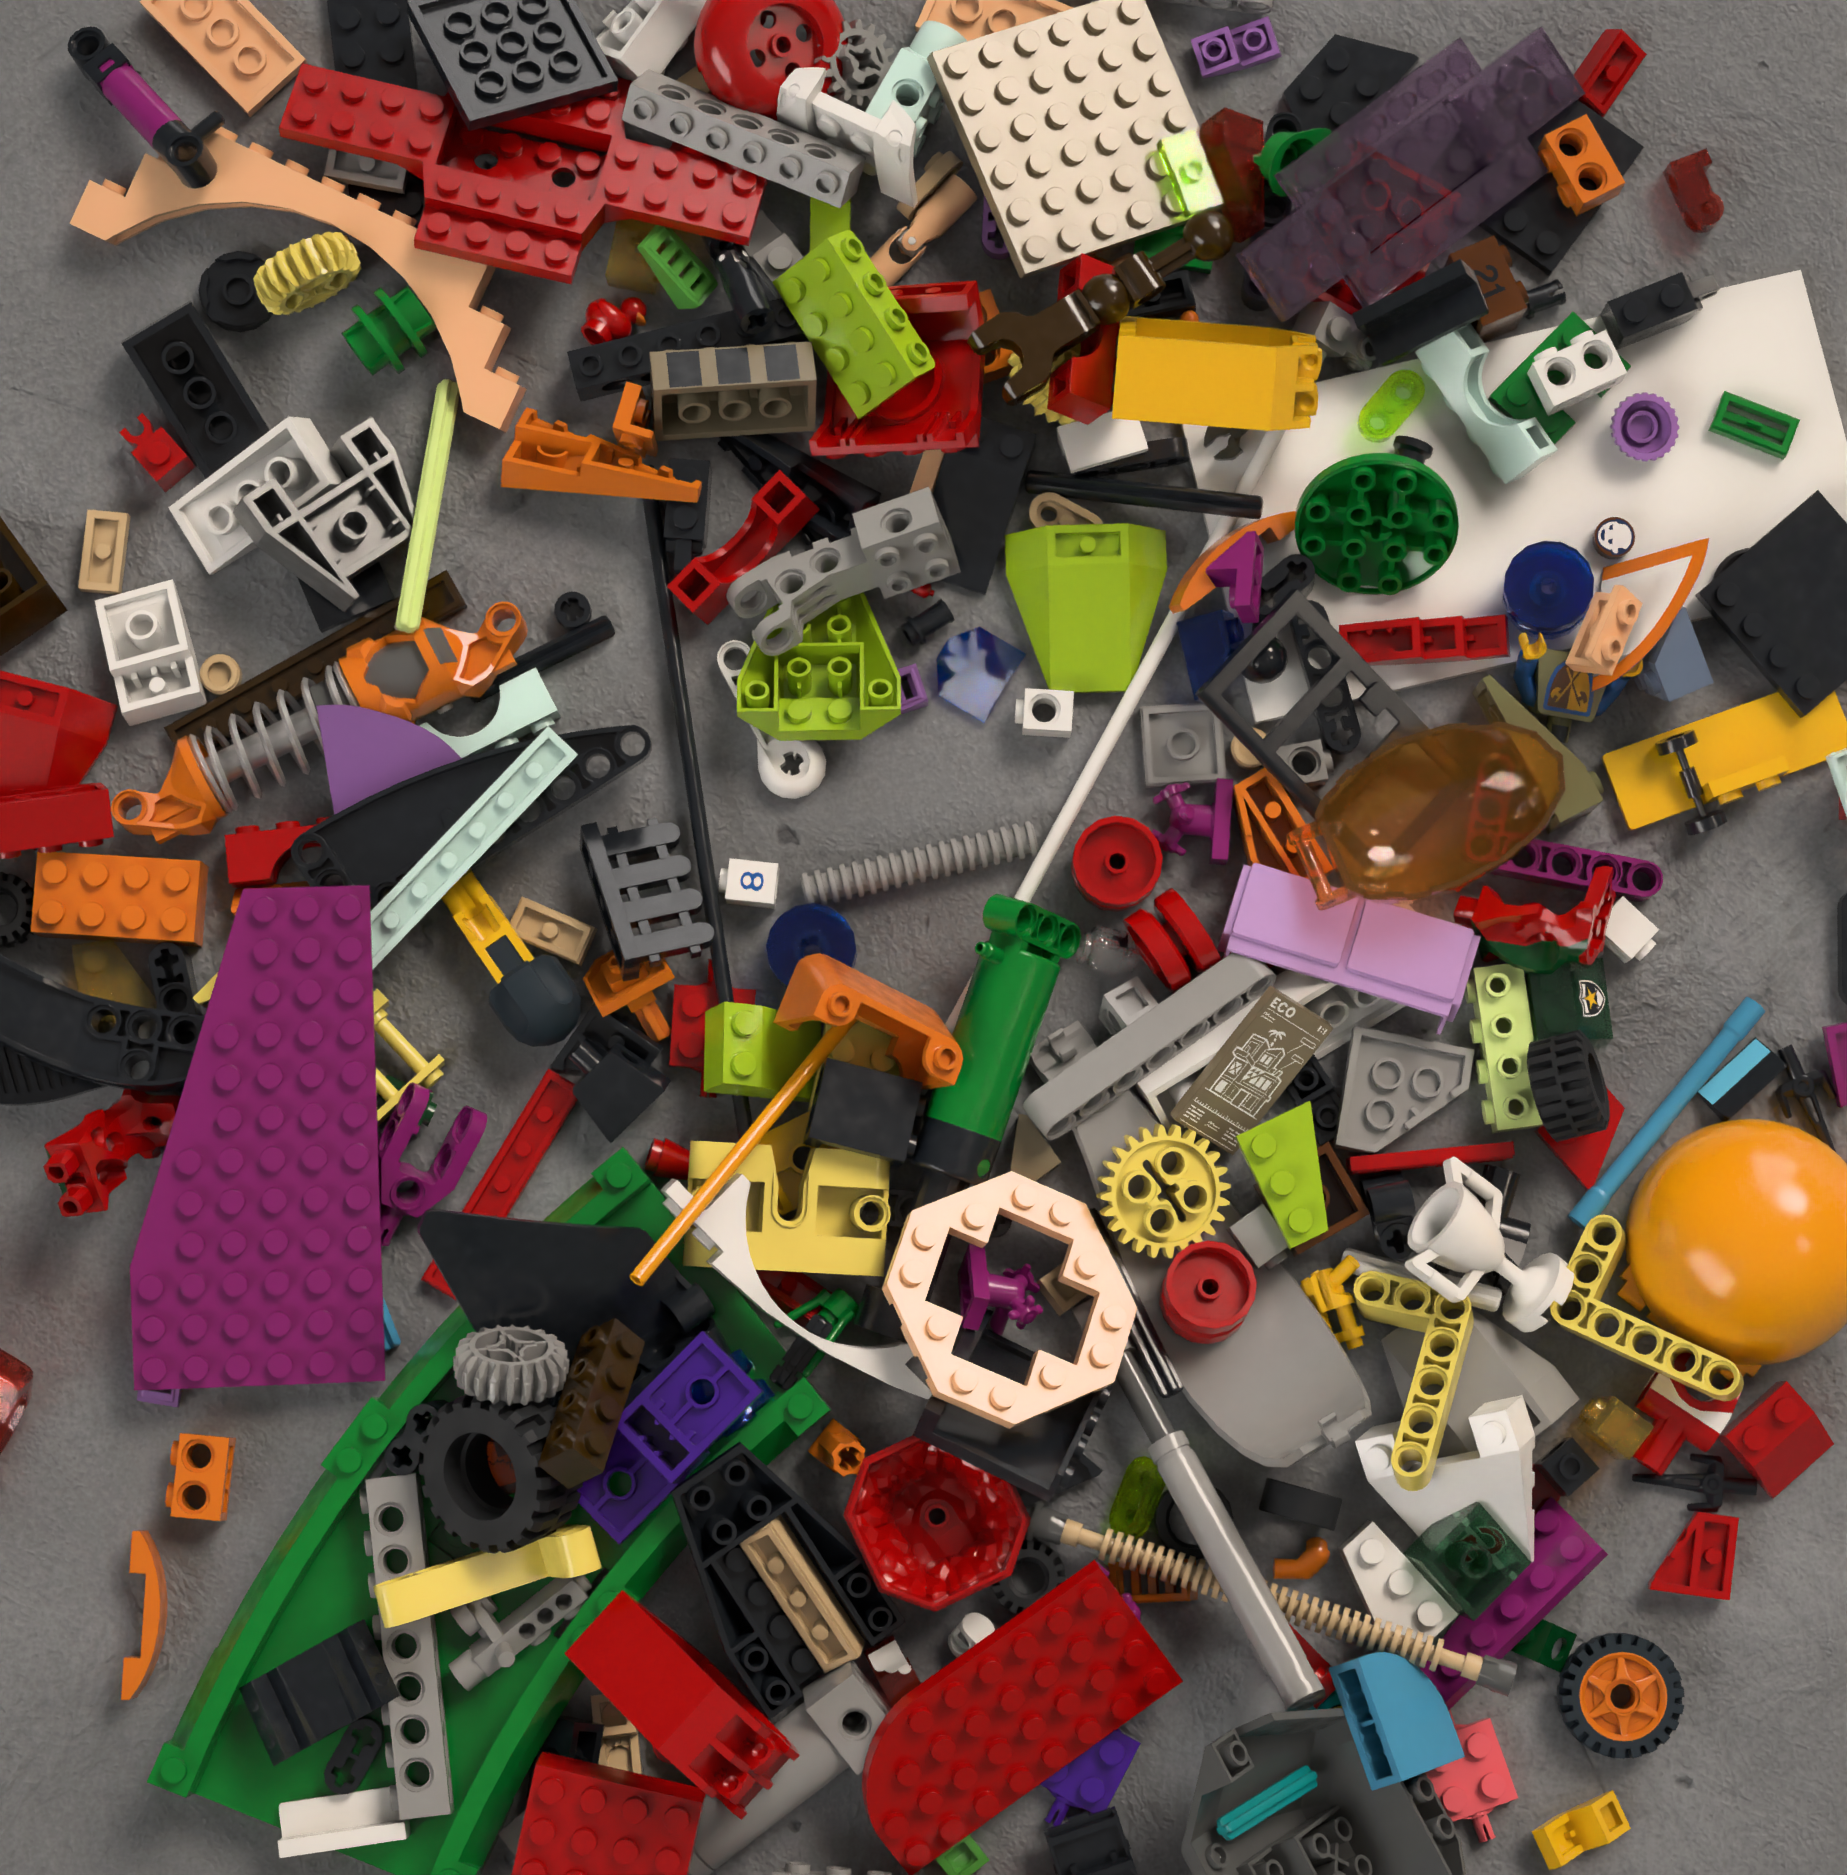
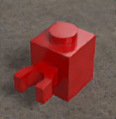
M141 413L136 417L144 426V431L141 435L133 436L126 428H123L119 433L130 445L136 447L131 451V454L166 493L196 466L162 426L154 432L152 423Z

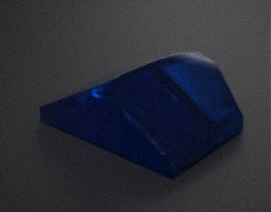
M981 627L951 637L947 640L936 659L938 696L981 722L986 723L1026 657V654Z

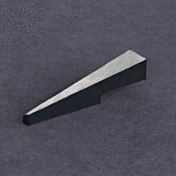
M770 434L719 437L718 445L724 451H732L745 466L742 472L758 490L781 470L820 509L801 529L803 532L801 538L807 545L827 537L831 543L851 536L850 529L856 527L852 514L879 503L880 492Z

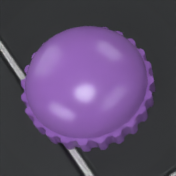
M1647 392L1635 393L1633 396H1627L1625 401H1621L1619 407L1614 410L1615 414L1611 417L1612 424L1610 425L1613 431L1611 436L1614 437V443L1619 446V450L1625 452L1627 457H1633L1634 460L1641 459L1646 462L1649 459L1655 461L1658 457L1662 458L1665 453H1669L1671 451L1670 448L1676 443L1675 439L1678 438L1677 430H1679V425L1677 424L1678 417L1675 416V409L1670 407L1671 404L1665 402L1663 397H1657L1656 394H1648Z

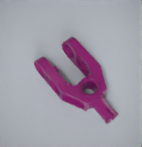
M413 1082L406 1087L378 1140L380 1203L382 1204L380 1207L382 1246L388 1247L390 1245L391 1239L403 1216L411 1215L418 1218L455 1189L485 1131L487 1124L486 1113L467 1105L464 1106L454 1120L430 1169L423 1172L410 1163L400 1162L399 1159L412 1134L417 1135L420 1129L418 1123L426 1109L432 1090ZM414 1181L413 1186L406 1192H396L397 1187L402 1182Z

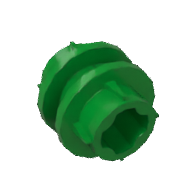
M407 286L390 298L382 288H378L373 293L381 305L366 314L356 304L351 308V311L358 321L341 334L372 376L388 364L391 365L397 374H400L405 368L398 357L410 348H413L421 358L428 354L421 340L437 330V327L425 308Z

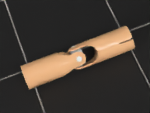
M952 174L916 210L909 229H906L907 226L898 229L870 257L877 271L884 277L887 286H893L920 259L927 247L923 244L941 237L977 200L974 191L957 175ZM895 239L900 252L913 257L910 262L898 264L890 257L889 248Z

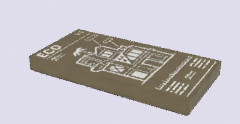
M1270 985L1172 1109L1170 1115L1175 1121L1234 1155L1239 1149L1235 1137L1258 1125L1334 1028L1328 1021Z

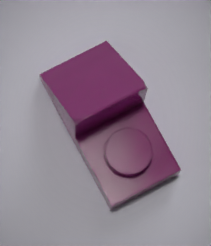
M1256 531L1246 532L1206 568V573L1215 587H1230V607L1236 609L1242 623L1259 622L1264 548Z

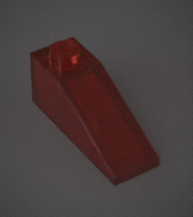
M1224 107L1201 124L1199 133L1201 161L1222 213L1232 225L1234 242L1241 244L1264 228V177L1260 172L1259 166L1253 161V155L1261 152L1264 147L1263 121Z

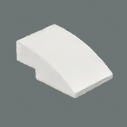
M173 579L95 600L109 670L114 677L121 713L129 726L207 704L192 640Z

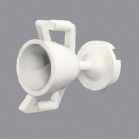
M1452 1157L1445 1160L1443 1168L1446 1184L1437 1189L1424 1202L1410 1225L1408 1245L1410 1249L1418 1254L1405 1262L1406 1269L1452 1303L1464 1300L1484 1273L1496 1271L1512 1283L1502 1307L1505 1320L1525 1333L1537 1330L1548 1322L1541 1315L1552 1302L1555 1301L1562 1306L1566 1301L1572 1288L1574 1273L1566 1267L1568 1263L1553 1253L1540 1255L1522 1270L1506 1259L1505 1244L1499 1230L1503 1198L1501 1191L1458 1158ZM1463 1183L1486 1200L1485 1208L1477 1197L1463 1186ZM1431 1261L1453 1271L1465 1273V1275L1455 1285L1426 1263Z

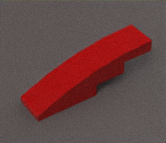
M1505 614L1474 618L1453 616L1424 620L1419 617L1339 625V634L1369 666L1425 664L1510 657L1508 617Z

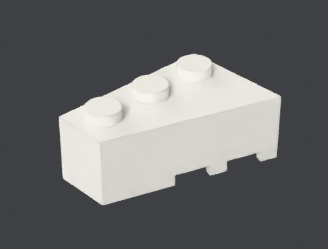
M1367 1520L1338 1547L1358 1595L1361 1597L1368 1615H1371L1372 1625H1374L1377 1617L1382 1619L1381 1628H1384L1386 1621L1392 1622L1390 1631L1395 1632L1396 1625L1398 1624L1403 1626L1402 1635H1405L1407 1628L1413 1629L1411 1638L1415 1639L1419 1631L1424 1633L1422 1641L1426 1642L1428 1635L1437 1636L1458 1616L1456 1611L1373 1521ZM1385 1647L1384 1651L1388 1653L1389 1648ZM1395 1650V1654L1399 1655L1400 1651ZM1406 1654L1405 1659L1409 1660L1410 1655Z

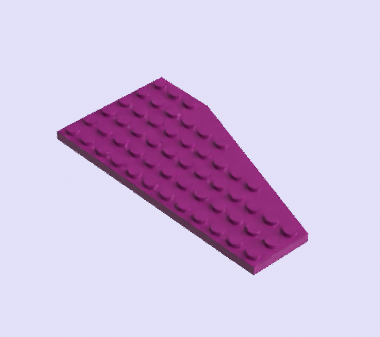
M370 885L244 888L130 1264L134 1391L386 1380Z

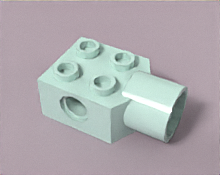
M936 21L923 22L910 47L900 49L865 111L874 117L882 119L891 102L895 100L916 125L913 156L915 158L918 156L926 140V136L923 135L928 123L935 125L945 103L941 102L943 96L927 61V57L931 52L967 41L953 28Z

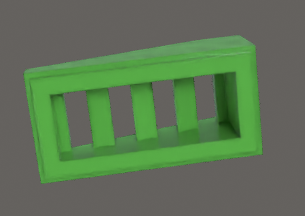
M655 225L637 246L677 309L698 308L718 285L717 280L709 269L671 228ZM664 242L666 247L659 254L656 250ZM674 257L675 260L669 265L668 261ZM683 271L684 275L680 278L679 274Z

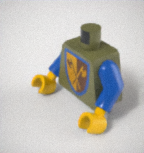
M1521 633L1518 640L1522 650L1518 654L1513 678L1522 701L1528 705L1529 712L1548 715L1546 728L1560 742L1568 743L1572 719L1592 723L1595 717L1601 716L1621 694L1630 678L1642 671L1643 660L1614 682L1591 692L1593 673L1577 672L1568 667L1565 662L1570 652L1548 649L1542 633L1538 634V639L1533 644H1529L1526 633Z

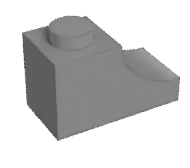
M762 210L758 213L749 246L744 245L750 258V264L774 296L780 299L781 296L772 282L802 259L803 256L786 233H782Z

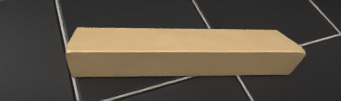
M781 1515L739 1544L825 1673L860 1657L865 1644L864 1639Z

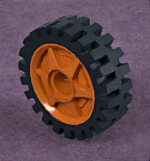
M1608 1633L1596 1636L1588 1642L1582 1643L1567 1658V1663L1559 1675L1560 1682L1557 1685L1559 1702L1557 1704L1566 1727L1588 1749L1611 1758L1641 1757L1643 1754L1657 1750L1660 1744H1665L1670 1738L1671 1732L1675 1731L1680 1723L1678 1719L1680 1714H1683L1684 1709L1682 1704V1697H1685L1684 1688L1681 1686L1680 1681L1682 1679L1671 1658L1654 1643L1632 1634ZM1625 1684L1630 1691L1629 1701L1624 1706L1615 1707L1611 1701V1691L1615 1686Z

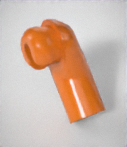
M1312 1537L1307 1540L1306 1550L1297 1559L1274 1558L1273 1578L1311 1579L1328 1563L1330 1551L1328 1550L1327 1542L1321 1537Z

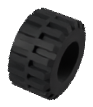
M1579 1029L1530 1042L1527 1053L1530 1085L1542 1123L1556 1142L1606 1130L1610 1117L1607 1089L1597 1055L1586 1035Z

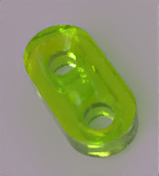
M1399 370L1389 376L1364 405L1358 416V429L1366 440L1374 443L1385 442L1398 431L1420 405L1424 397L1425 385L1422 378L1411 370ZM1404 387L1409 390L1410 397L1401 399L1397 396L1396 390ZM1374 417H1379L1384 421L1385 426L1381 429H1375L1372 427L1370 420Z
M1137 1457L1128 1465L1110 1510L1109 1524L1111 1529L1114 1530L1115 1534L1118 1531L1124 1533L1125 1538L1131 1535L1135 1537L1134 1539H1138L1146 1533L1165 1487V1483L1157 1470L1158 1466L1149 1457Z

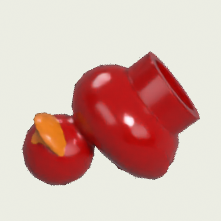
M628 297L622 301L618 309L615 305L606 301L605 298H599L588 305L585 311L586 323L581 327V332L591 345L628 337L632 332L633 324L638 326L646 325V305L640 298Z

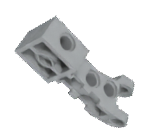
M929 487L853 513L856 527L850 529L851 536L831 543L828 537L812 543L814 549L794 556L791 555L790 551L773 556L733 581L727 590L726 597L739 617L753 618L776 604L780 605L778 606L779 610L763 619L757 625L755 631L752 629V637L761 651L766 655L776 656L798 645L803 640V625L845 598L879 587L884 599L960 573L951 536ZM757 590L754 597L746 602H741L742 597L746 593ZM783 628L776 637L767 639V636L773 630Z

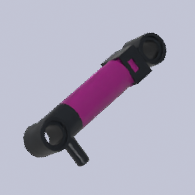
M89 26L76 31L69 39L68 52L84 77L91 81L95 89L111 106H115L172 168L185 186L196 189L208 185L216 176L217 163L203 141L225 124L223 116L218 111H214L190 130L135 71L127 57L114 43H109L100 29Z

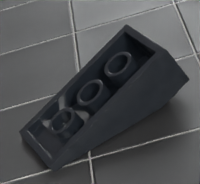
M191 300L121 342L205 479L270 431Z
M981 417L979 447L964 448L955 453H945L932 495L951 536L961 572L940 581L986 595L1035 449L1037 434Z

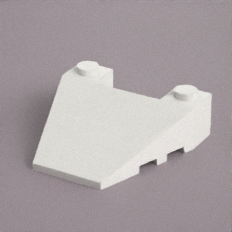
M1523 1395L1484 1403L1470 1415L1468 1419L1478 1450L1437 1458L1429 1484L1418 1491H1408L1401 1488L1395 1479L1391 1464V1455L1401 1421L1373 1426L1355 1441L1367 1481L1455 1577L1500 1569L1487 1554L1476 1550L1471 1543L1465 1546L1475 1558L1469 1562H1466L1452 1546V1544L1468 1533L1452 1515L1457 1511L1460 1512L1488 1546L1493 1545L1495 1539L1489 1533H1482L1477 1527L1478 1525H1490L1502 1533L1505 1544L1503 1549L1496 1553V1555L1507 1567L1529 1564L1534 1561L1532 1488L1535 1486V1472H1532V1450L1535 1448V1433ZM1411 1460L1406 1462L1401 1469L1406 1472H1415L1421 1468L1422 1463Z

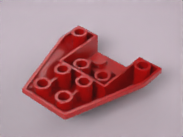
M0 670V797L9 796L12 789H24V793L49 790L50 786L81 784L108 744L118 706L68 687Z

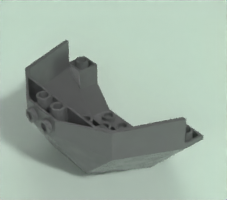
M1343 1708L1269 1713L1226 1732L1205 1747L1181 1848V1853L1193 1875H1466L1461 1839L1426 1773L1372 1791ZM1306 1765L1317 1773L1318 1777L1316 1780L1318 1785L1316 1788L1233 1840H1226L1222 1835L1218 1834L1216 1821L1219 1817L1291 1772Z

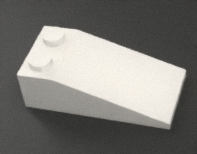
M288 416L168 507L209 575L215 574L257 548L232 513L242 497L275 477L299 511L348 480L329 452L330 450L310 418Z

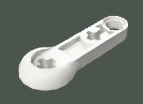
M732 640L721 646L717 654V662L723 677L737 701V685L734 684L733 680L738 678L741 669L731 670L727 668L724 664V657L726 653L733 649H739L748 655L750 647L742 641ZM749 724L757 738L760 777L772 793L782 798L797 799L809 795L819 787L825 776L826 759L823 749L815 740L779 741ZM793 755L794 760L798 756L803 760L799 765L800 773L791 775L790 770L787 774L781 770L786 765V756Z

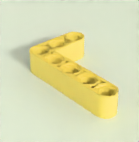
M1598 1215L1592 1218L1586 1225L1567 1266L1574 1273L1570 1293L1562 1306L1555 1301L1550 1305L1551 1315L1558 1325L1574 1335L1716 1400L1731 1401L1738 1397L1742 1392L1744 1381L1743 1376L1733 1362L1600 1302L1625 1250L1627 1237L1619 1222L1612 1216ZM1609 1227L1616 1230V1238L1611 1244L1602 1246L1596 1243V1236L1603 1228ZM1589 1264L1598 1266L1599 1273L1595 1280L1589 1283L1579 1281L1578 1275L1582 1267ZM1571 1301L1579 1302L1581 1304V1311L1578 1317L1573 1320L1561 1318V1310L1566 1303ZM1608 1318L1618 1320L1619 1328L1613 1336L1602 1337L1599 1335L1598 1328L1602 1321ZM1647 1335L1654 1336L1657 1339V1345L1653 1352L1646 1355L1636 1352V1344L1641 1337ZM1681 1353H1691L1695 1356V1364L1687 1372H1679L1674 1369V1361ZM1721 1370H1728L1734 1375L1731 1386L1723 1390L1714 1388L1712 1386L1713 1376Z
M1368 1271L1362 1273L1354 1283L1353 1292L1359 1313L1371 1321L1425 1333L1391 1455V1464L1397 1483L1405 1490L1418 1491L1429 1484L1433 1475L1473 1329L1474 1317L1472 1306L1468 1296L1460 1302L1452 1303L1423 1281L1377 1271ZM1372 1291L1383 1293L1382 1297L1375 1301L1364 1299L1365 1295ZM1411 1300L1423 1302V1305L1416 1310L1404 1308V1305ZM1451 1309H1460L1464 1312L1463 1315L1456 1319H1449L1444 1316ZM1442 1346H1448L1453 1349V1352L1445 1357H1438L1433 1354L1437 1348ZM1431 1384H1438L1443 1387L1442 1391L1435 1395H1427L1423 1392L1424 1388ZM1420 1422H1428L1433 1425L1428 1432L1423 1434L1412 1431L1413 1427ZM1411 1460L1422 1463L1421 1468L1415 1472H1406L1401 1469L1406 1462Z
M566 1524L557 1528L556 1532L511 1552L503 1553L499 1551L493 1554L477 1551L373 1586L384 1627L390 1628L546 1577L572 1578L602 1568L591 1527L588 1525Z

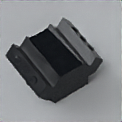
M364 1619L239 1688L273 1766L400 1696Z

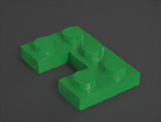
M1572 312L1489 396L1488 400L1506 417L1518 420L1535 417L1555 445L1576 422L1564 410H1560L1550 416L1547 415L1527 372L1532 363L1535 362L1534 357L1540 352L1551 347H1556L1557 351L1571 346L1570 340L1583 332L1592 330L1594 335L1597 333L1575 312ZM1592 353L1584 355V361L1590 368L1599 369L1603 367L1602 360L1598 355ZM1619 355L1626 371L1628 372L1631 368V365ZM1558 370L1547 372L1549 381L1554 385H1558L1565 378V375ZM1611 388L1597 393V395L1602 398Z

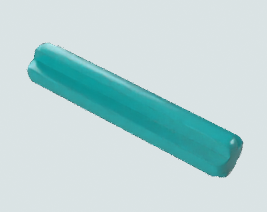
M1306 1765L1291 1772L1219 1817L1216 1821L1218 1834L1222 1835L1226 1840H1233L1316 1788L1318 1785L1316 1780L1318 1777L1317 1773Z

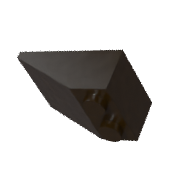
M0 517V656H2L68 610Z

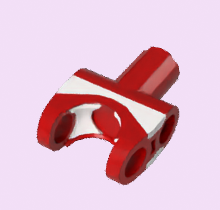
M1681 1353L1674 1361V1369L1679 1372H1685L1687 1368L1685 1364L1691 1353ZM1655 1372L1635 1403L1636 1408L1654 1420L1631 1454V1457L1650 1471L1663 1476L1685 1440L1702 1452H1707L1730 1420L1741 1393L1731 1401H1720L1714 1398L1700 1401L1693 1398L1687 1392L1684 1384ZM1732 1378L1723 1389H1727L1728 1387H1730L1733 1383L1734 1378Z

